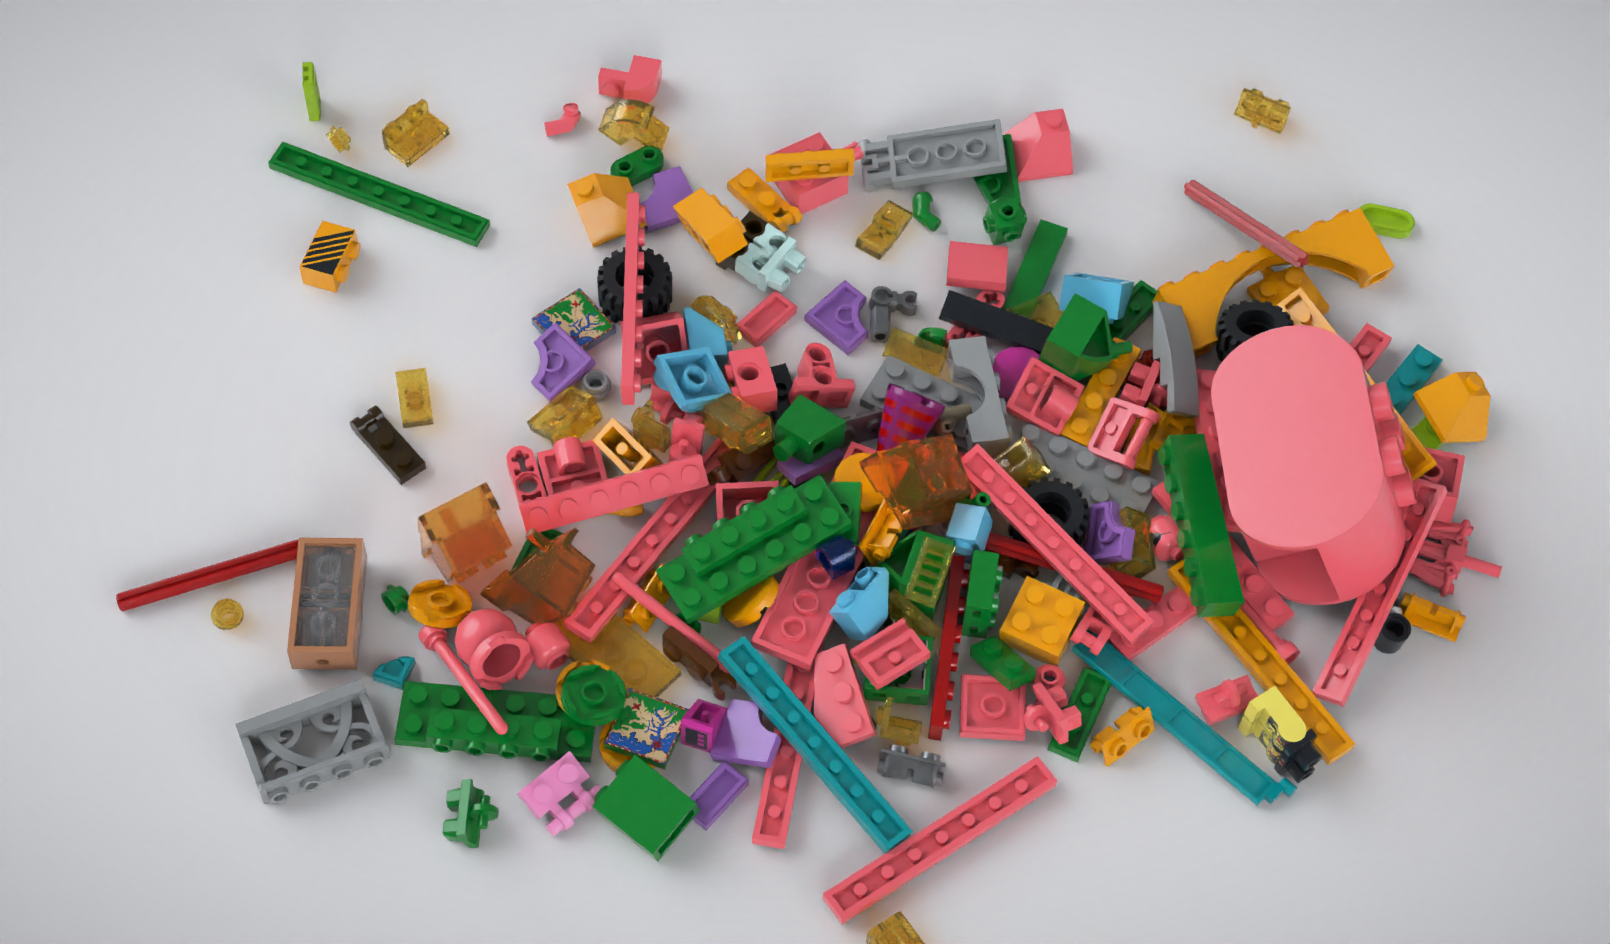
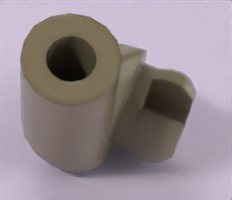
M965 403L945 408L935 423L937 433L943 437L951 435L957 422L966 419L968 415L973 413L971 405Z

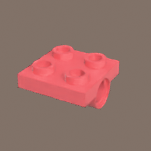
M1032 356L1006 403V412L1059 436L1065 423L1076 408L1085 386Z
M566 437L557 441L553 449L537 452V460L547 496L608 479L600 449L592 440L580 442L576 437Z

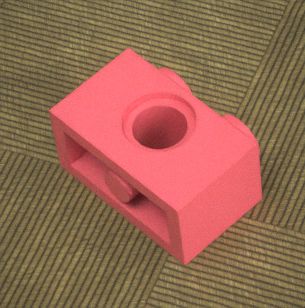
M764 346L728 352V364L723 366L724 376L727 383H732L733 387H730L733 394L732 403L739 406L741 416L778 410L777 387Z

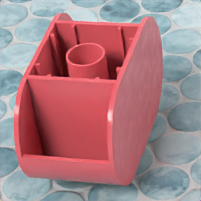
M1306 325L1284 326L1265 331L1248 339L1236 347L1223 360L1214 375L1211 387V399L1231 515L1248 544L1258 570L1280 596L1294 602L1309 605H1330L1355 599L1379 585L1396 566L1406 540V528L1401 507L1417 504L1409 467H1405L1402 451L1406 450L1404 435L1398 414H1394L1387 383L1382 382L1370 385L1361 359L1354 348L1342 337L1322 328Z

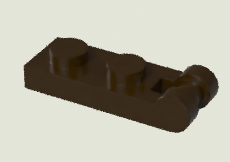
M374 405L368 409V414L362 418L356 417L350 421V426L355 434L401 485L426 469L425 461L385 418L378 406ZM375 424L378 429L371 433L367 428Z

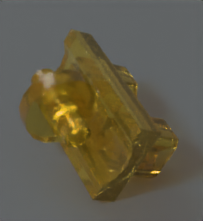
M1244 88L1234 115L1252 122L1251 127L1255 129L1260 125L1281 134L1292 107L1289 106V102L1268 98L1263 95L1262 91L1257 89L1249 90Z

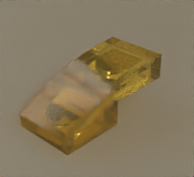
M888 200L874 214L872 224L857 238L855 247L880 260L905 230L913 217V213Z

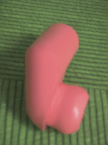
M576 103L565 104L563 106L564 114L559 120L544 122L547 137L567 133L574 129L581 118V112L578 111Z

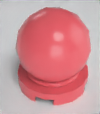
M481 609L468 614L458 625L454 638L458 656L470 668L471 674L480 687L487 690L504 689L501 684L509 682L514 677L519 681L530 669L534 659L530 651V644L523 634L518 633L511 618L496 609Z

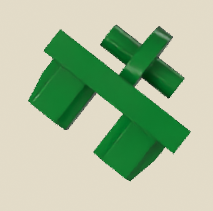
M472 779L462 780L461 788L447 791V808L452 812L458 811V818L446 819L443 822L442 833L449 841H462L469 848H478L480 830L487 829L488 821L498 818L499 809L490 804V796L484 795L483 790L473 786Z

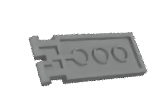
M1000 119L887 136V141L870 143L868 139H863L859 142V146H861L863 151L861 165H863L862 178L865 192H873L877 186L890 184L895 189L1007 172Z

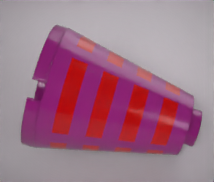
M889 383L886 389L876 451L908 462L913 451L920 446L944 412L946 406L914 391L904 390V387Z

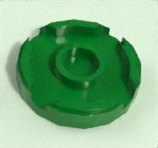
M592 664L580 666L567 675L562 685L560 699L563 709L570 718L580 724L599 726L608 724L618 718L624 709L627 692L623 680L616 672L611 669L607 671L606 669H601L600 665Z

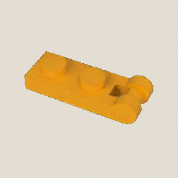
M749 167L727 182V190L742 204L782 233H785L788 230L787 227L791 224L796 225L802 221L803 217L799 209L789 205Z

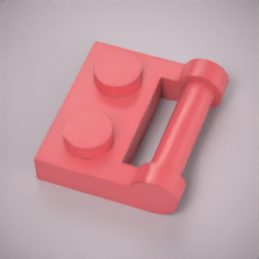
M1111 397L1087 448L1093 454L1133 471L1137 464L1135 459L1152 425L1157 424L1160 415L1148 408ZM1137 417L1141 418L1142 420L1125 454H1121L1120 451Z

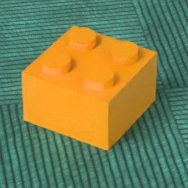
M1027 576L1000 629L999 638L1012 649L1045 664H1052L1058 667L1071 641L1070 638L1084 614L1085 602Z

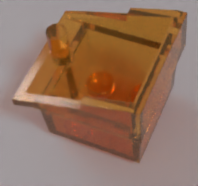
M952 434L906 441L892 449L877 451L859 462L876 493L880 492L904 530L950 522L955 508L954 505L973 493Z
M487 482L417 518L421 539V554L423 558L431 555L447 583L456 579L459 584L473 577L476 573L480 572L478 567L482 564L485 569L496 565L508 557L505 552L512 547L497 515L501 508Z
M531 528L525 538L538 548L512 571L504 570L481 591L480 595L503 612L510 610L532 625L537 622L541 624L546 622L556 623L564 617H570L578 606L576 599L580 592L585 591L593 579L590 574L596 565L571 545L574 537L579 532L576 528L551 540L536 529Z

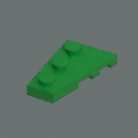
M1011 134L1003 135L1007 172L972 178L987 204L999 198L1010 199L1016 197L1020 207L1022 205Z

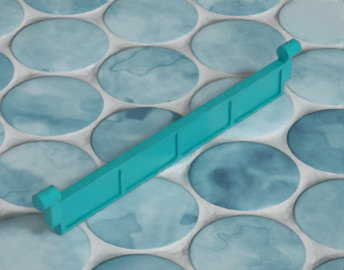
M1087 629V632L1098 637V635ZM1107 641L1098 656L1089 652L1090 648L1080 642L1072 647L1071 651L1096 672L1103 675L1134 704L1143 710L1149 707L1152 719L1256 806L1264 799L1272 804L1282 793L1290 798L1297 790V787L1285 777L1279 783L1274 781Z

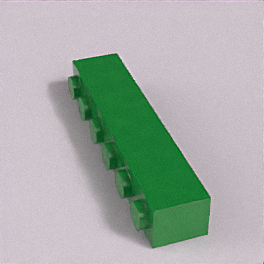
M1204 434L1169 435L1162 447L1159 448L1158 460L1165 472L1164 486L1166 492L1170 495L1172 503L1171 517L1179 527L1177 543L1184 555V573L1186 577H1189L1191 585V603L1196 607L1198 617L1234 616L1244 603V598Z

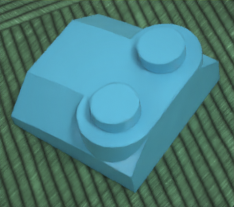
M709 346L657 355L653 361L656 367L653 374L655 383L661 389L668 391L680 410L686 413L712 410L733 399V394Z

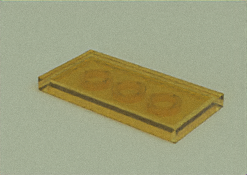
M580 601L555 622L570 642L568 653L571 661L581 660L582 663L595 660L609 666L623 680L626 692L631 688L657 698L681 676V670L616 613L591 643H588L564 627V620Z

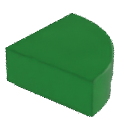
M936 327L924 328L918 333L914 345L941 355L945 348L947 330Z

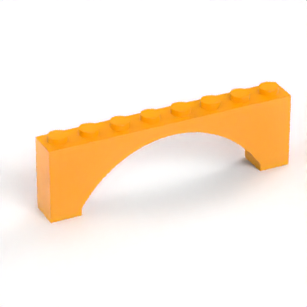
M1361 208L1351 212L1348 209L1343 210L1329 221H1316L1308 229L1302 232L1294 230L1284 237L1308 253V266H1315L1341 274L1357 282L1361 289L1386 279L1395 267ZM1261 245L1259 249L1253 252L1245 250L1237 254L1233 260L1226 263L1224 260L1218 261L1211 265L1208 270L1201 273L1193 271L1179 282L1169 281L1164 283L1157 289L1158 292L1152 303L1160 301L1182 307L1190 332L1194 356L1197 358L1211 352L1217 343L1218 338L1215 334L1219 310L1225 296L1236 284L1264 268L1292 264Z

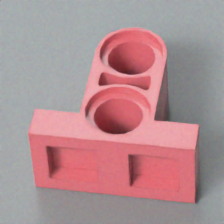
M817 342L808 344L797 368L798 377H795L788 394L789 405L801 394L821 407L847 408L856 389L854 380L837 378L832 354L828 347Z

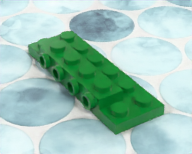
M820 474L795 489L792 485L786 488L777 486L770 490L767 494L768 498L759 504L756 502L747 503L741 508L740 515L731 520L729 518H722L713 525L711 532L704 536L694 534L685 541V547L681 548L682 555L656 569L658 577L687 624L699 619L853 528L851 520Z
M414 681L404 682L394 738L395 745L433 748L435 751L448 753L452 750L465 751L474 756H480L484 753L498 754L500 757L513 759L517 756L531 757L533 760L546 762L550 759L559 760L570 751L578 762L591 763L596 726L580 724L570 718L559 706L555 694L480 688L508 725L507 733L499 735L462 686Z

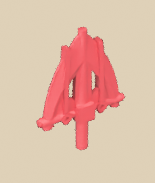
M1464 519L1461 524L1433 521L1426 538L1440 541V544L1424 540L1418 555L1435 562L1431 563L1416 557L1409 573L1438 589L1441 597H1446L1448 594L1453 595L1454 584H1452L1453 579L1457 580L1462 567L1499 578L1503 566L1466 555L1469 542L1466 540V537L1470 536L1474 529L1473 526H1470L1469 520Z

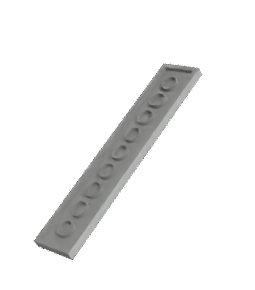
M890 355L886 357L860 398V406L872 410L873 407L881 409L884 407L887 386L889 383L904 387V390L914 391L946 406L945 408L969 403L974 413L982 405L978 396ZM1006 412L1004 419L1006 424L1010 423L1012 442H1008L1006 454L991 457L1012 478L1027 485L1029 481L1034 479L1037 483L1040 482L1042 477H1047L1048 481H1053L1054 477L1060 478V483L1063 484L1068 481L1073 484V490L1079 489L1083 493L1081 499H1087L1088 510H1090L1091 504L1106 501L1119 503V515L1122 524L1136 531L1154 499L1151 492L1155 486L1161 483L1160 481L1136 470L1131 471L1116 463L1105 460L1090 452L1083 445L1061 435L1056 436ZM966 419L958 421L954 432L947 437L940 436L935 429V425L926 436L938 443L946 440L957 451L968 452L964 435Z

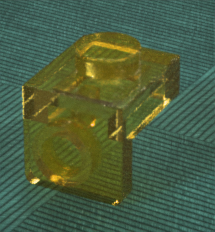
M648 400L642 408L638 407L631 418L633 433L648 448L657 449L665 453L671 445L670 428L654 420V402Z
M887 697L885 707L879 706L875 725L881 726L879 737L892 739L894 743L904 746L911 745L912 743L918 744L922 721L891 716L894 698Z

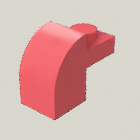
M634 55L629 72L601 67L598 75L599 94L624 98V108H638L648 104L657 95L661 83L662 61Z

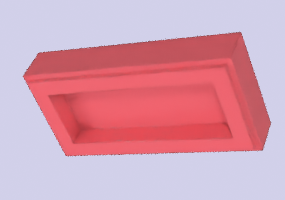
M774 290L735 325V332L754 347H758L797 313V306Z

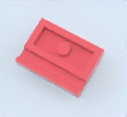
M904 618L850 650L851 658L856 660L859 664L858 667L877 691L928 660L931 654L914 630L907 626Z

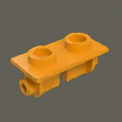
M884 498L859 545V548L872 567L876 566L878 561H884L890 557L891 551L898 540V536L893 533H901L906 522L910 519L908 507L904 505L892 507L887 498Z
M654 568L653 571L648 573L640 588L664 606L670 594L656 573L657 568ZM632 598L627 608L622 612L624 615L622 620L626 624L633 625L636 622L644 633L648 632L657 616L634 598Z
M1404 593L1399 608L1402 609V615L1408 619L1410 625L1456 642L1459 631L1466 619V616L1461 614V611L1458 610L1456 612L1415 596L1416 593H1412V595Z
M1139 706L1129 708L1126 713L1114 721L1115 727L1119 730L1116 731L1111 726H1107L1100 733L1092 737L1093 741L1090 743V747L1096 754L1103 753L1105 766L1108 767L1117 759L1122 758L1131 748L1146 739L1155 730L1149 707L1144 710Z

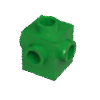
M1016 197L1010 199L999 198L988 204L985 216L983 217L984 229L989 234L993 245L1021 238L1025 223H1027L1025 209L1023 206L1019 207Z

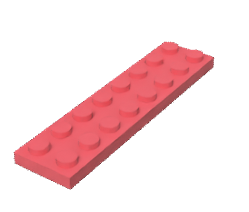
M851 441L842 461L850 455L871 453L884 458L893 467L896 475V486L893 497L890 500L891 504L909 463ZM878 510L870 512L861 511L859 545ZM826 543L789 565L778 586V593L771 607L767 608L751 640L752 646L759 651L810 671L815 661V656L819 653L835 620L829 611L836 604L837 597L852 585L866 557L859 546L827 545Z

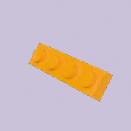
M1114 337L1112 340L1116 343L1125 342L1117 337ZM1132 345V353L1119 355L1118 359H1113L1109 366L1092 375L1080 396L1076 408L1065 423L1060 433L1061 436L1087 447L1111 397L1117 398L1130 375L1134 363L1139 359L1142 349Z

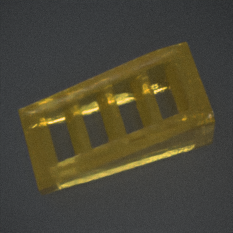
M925 537L904 598L935 608L956 547ZM927 553L945 558L944 562L927 558ZM923 564H926L941 569V571L938 574L923 569L922 566ZM919 575L937 580L936 585L919 580ZM915 585L933 591L932 596L915 592Z

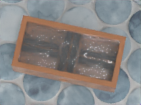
M299 537L287 647L292 669L357 670L367 554L363 538Z

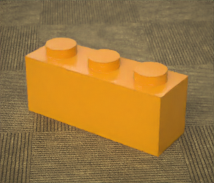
M700 188L672 206L684 229L718 264L748 245L743 236V233L746 232L744 225L737 216L733 217L726 205L722 206L715 194L709 195L703 188Z

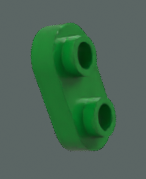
M644 146L616 160L611 165L610 175L628 177L633 187L663 169V153L657 147Z

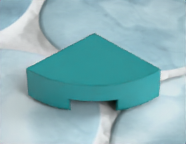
M401 656L386 664L379 665L372 674L373 680L403 690L404 682L408 681L416 664L415 658Z

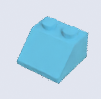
M1078 272L1066 274L1063 279L1059 310L1064 311L1076 293L1105 309L1108 314L1109 324H1113L1114 319L1118 320L1124 317L1134 287V281Z

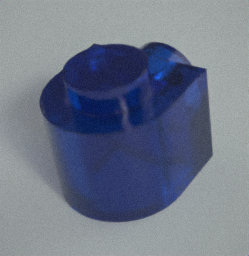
M838 535L817 546L815 557L831 579L835 580L854 569L857 550L849 538L845 539L843 536Z

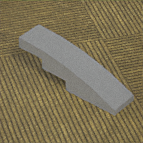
M1155 301L1153 303V360L1160 361V386L1167 387V413L1187 418L1199 416L1196 363L1190 332L1182 307Z

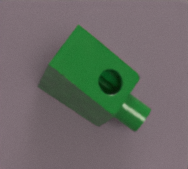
M800 394L776 423L773 453L782 462L787 461L793 456L805 464H811L844 444L846 420Z

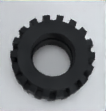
M639 246V252H644V270H638V275H643L644 285L648 286L644 289L643 294H638V300H643V317L663 314V312L667 313L670 309V303H672V272L670 271V265L668 262H664V257L661 254L654 255V250L648 248L645 251L642 250V246ZM623 247L622 252L617 250L612 252L611 258L606 257L603 260V266H599L598 269L599 305L602 307L605 316L610 315L611 321L614 323L623 321L624 288L622 287L624 286L625 247Z
M1245 300L1240 301L1239 305L1232 304L1229 306V310L1225 309L1218 321L1216 352L1219 361H1223L1236 347L1260 333L1279 327L1293 326V320H1290L1288 312H1282L1283 308L1278 305L1273 306L1270 302L1265 301L1263 303L1259 302V300H1253L1252 302Z
M1042 477L1038 483L1034 479L1028 482V487L1022 486L1047 514L1055 515L1063 521L1064 524L1060 525V527L1081 547L1090 518L1088 501L1086 498L1081 499L1083 493L1079 489L1073 490L1072 483L1068 481L1065 484L1060 483L1061 479L1055 477L1053 481H1048L1047 477ZM1008 523L1009 536H1013L1012 539L1030 544Z

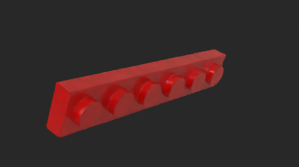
M952 556L928 739L941 741L942 730H949L952 710H945L946 701H953L955 682L949 681L950 671H957L959 653L953 652L954 643L960 644L963 626L957 624V616H964L966 597L960 596L961 588H967L970 572L969 569H964L965 557Z

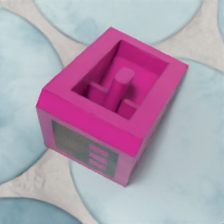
M697 699L682 717L681 744L710 753L728 708Z

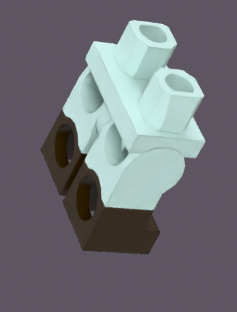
M749 211L741 220L746 229L743 236L748 245L719 264L716 262L715 265L724 270L729 267L742 275L748 282L757 285V288L763 292L770 287L782 293L787 288L791 278L783 270L787 267L796 274L800 273L806 265V256L796 249L797 241L790 236L787 237L784 233Z

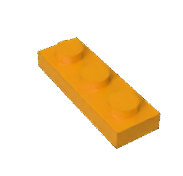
M836 148L824 151L809 150L798 153L765 155L766 182L853 176L854 151L853 148Z

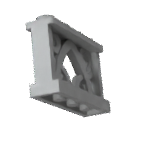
M362 679L235 724L264 804L270 802L279 803L286 800L289 795L300 791L315 790L322 783L333 779H345L357 770L365 767H377L390 758L387 743ZM362 706L368 723H353V709ZM334 716V719L331 721V723H332V724L340 723V724H339V725H326V724H324L322 721ZM312 724L323 733L336 734L331 746L320 759L302 756L291 751L299 743L303 727ZM351 731H364L372 737L371 744L354 750L352 748L356 742L363 743V740L357 735H350ZM293 732V737L287 743L281 745L287 741V738H283L281 735ZM262 743L270 753L258 764L252 746ZM278 758L280 761L275 766V775L280 770H285L288 774L274 780H269L265 776L266 769L271 762Z

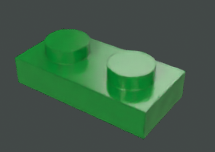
M996 635L970 646L969 656L1009 691L1035 680L1036 670Z

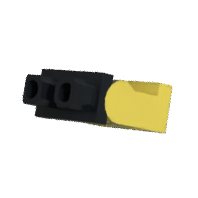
M1273 686L1249 702L1238 725V729L1243 735L1247 737L1253 733L1266 748L1268 759L1276 764L1274 769L1279 775L1288 771L1297 783L1311 776L1315 770L1313 766L1322 758V755L1313 746L1317 738L1315 732L1312 729L1306 731L1305 723L1276 686Z

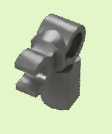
M878 286L872 290L869 308L871 310L870 339L873 342L885 343L889 341L891 312L897 310L907 316L915 315L917 305H910L907 302H915L917 293L905 291L902 294H898L897 291H891L885 286Z

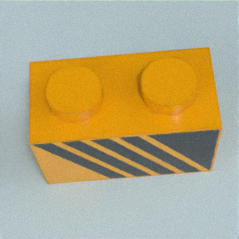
M322 220L299 266L303 284L337 292L341 282L345 283L348 278L349 266L352 260H356L360 253L361 244L358 243L355 229Z
M614 418L592 440L625 474L664 464L627 426Z

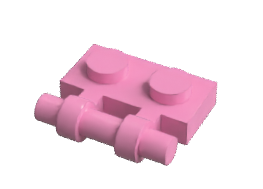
M569 751L519 791L517 795L537 820L549 812L554 820L546 825V829L554 837L561 830L567 831L573 826V820L584 811L590 812L593 809L594 798L601 788L595 785L588 792L583 789L581 784L590 775ZM571 793L576 802L566 810H563L558 803Z

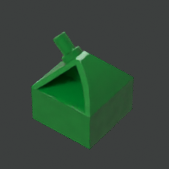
M1075 293L1047 338L1038 360L1077 381L1109 366L1113 359H1118L1119 355L1132 353L1133 347L1130 341L1121 343L1111 341L1107 311Z
M917 530L896 543L890 557L884 561H879L878 565L874 566L885 567L889 572L888 595L895 613L932 624L950 571L955 540Z

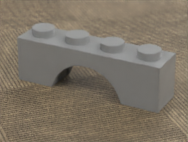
M985 336L949 340L947 360L952 382L971 388L979 396L982 403L977 411L966 417L964 435L968 452L976 444H979L990 456L1006 454L1008 442H1012V428L1010 423H1005L1004 416H1006L1005 399L999 398L1000 377L998 372H993L992 365H994L993 348L987 347Z

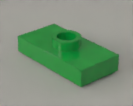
M830 482L829 489L851 520L853 528L828 542L827 545L859 546L863 486L861 482Z

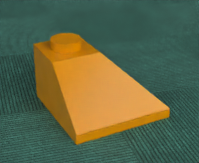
M593 173L567 184L593 247L626 234L627 193H634L628 177ZM646 221L645 223H640V228L647 226Z
M1455 372L1417 390L1413 394L1441 443L1483 442L1486 439L1491 395L1477 372Z

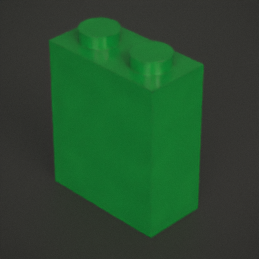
M634 755L630 761L625 760L616 771L617 777L609 786H603L598 791L592 807L601 817L658 862L699 813L700 809L695 801L638 756Z

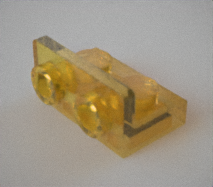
M424 99L409 106L401 116L389 122L382 130L384 149L407 167H410L450 134L449 127L429 112L428 102Z
M570 385L528 420L527 424L532 432L550 440L552 446H554L557 441L566 437L580 439L601 421L603 416L593 395Z

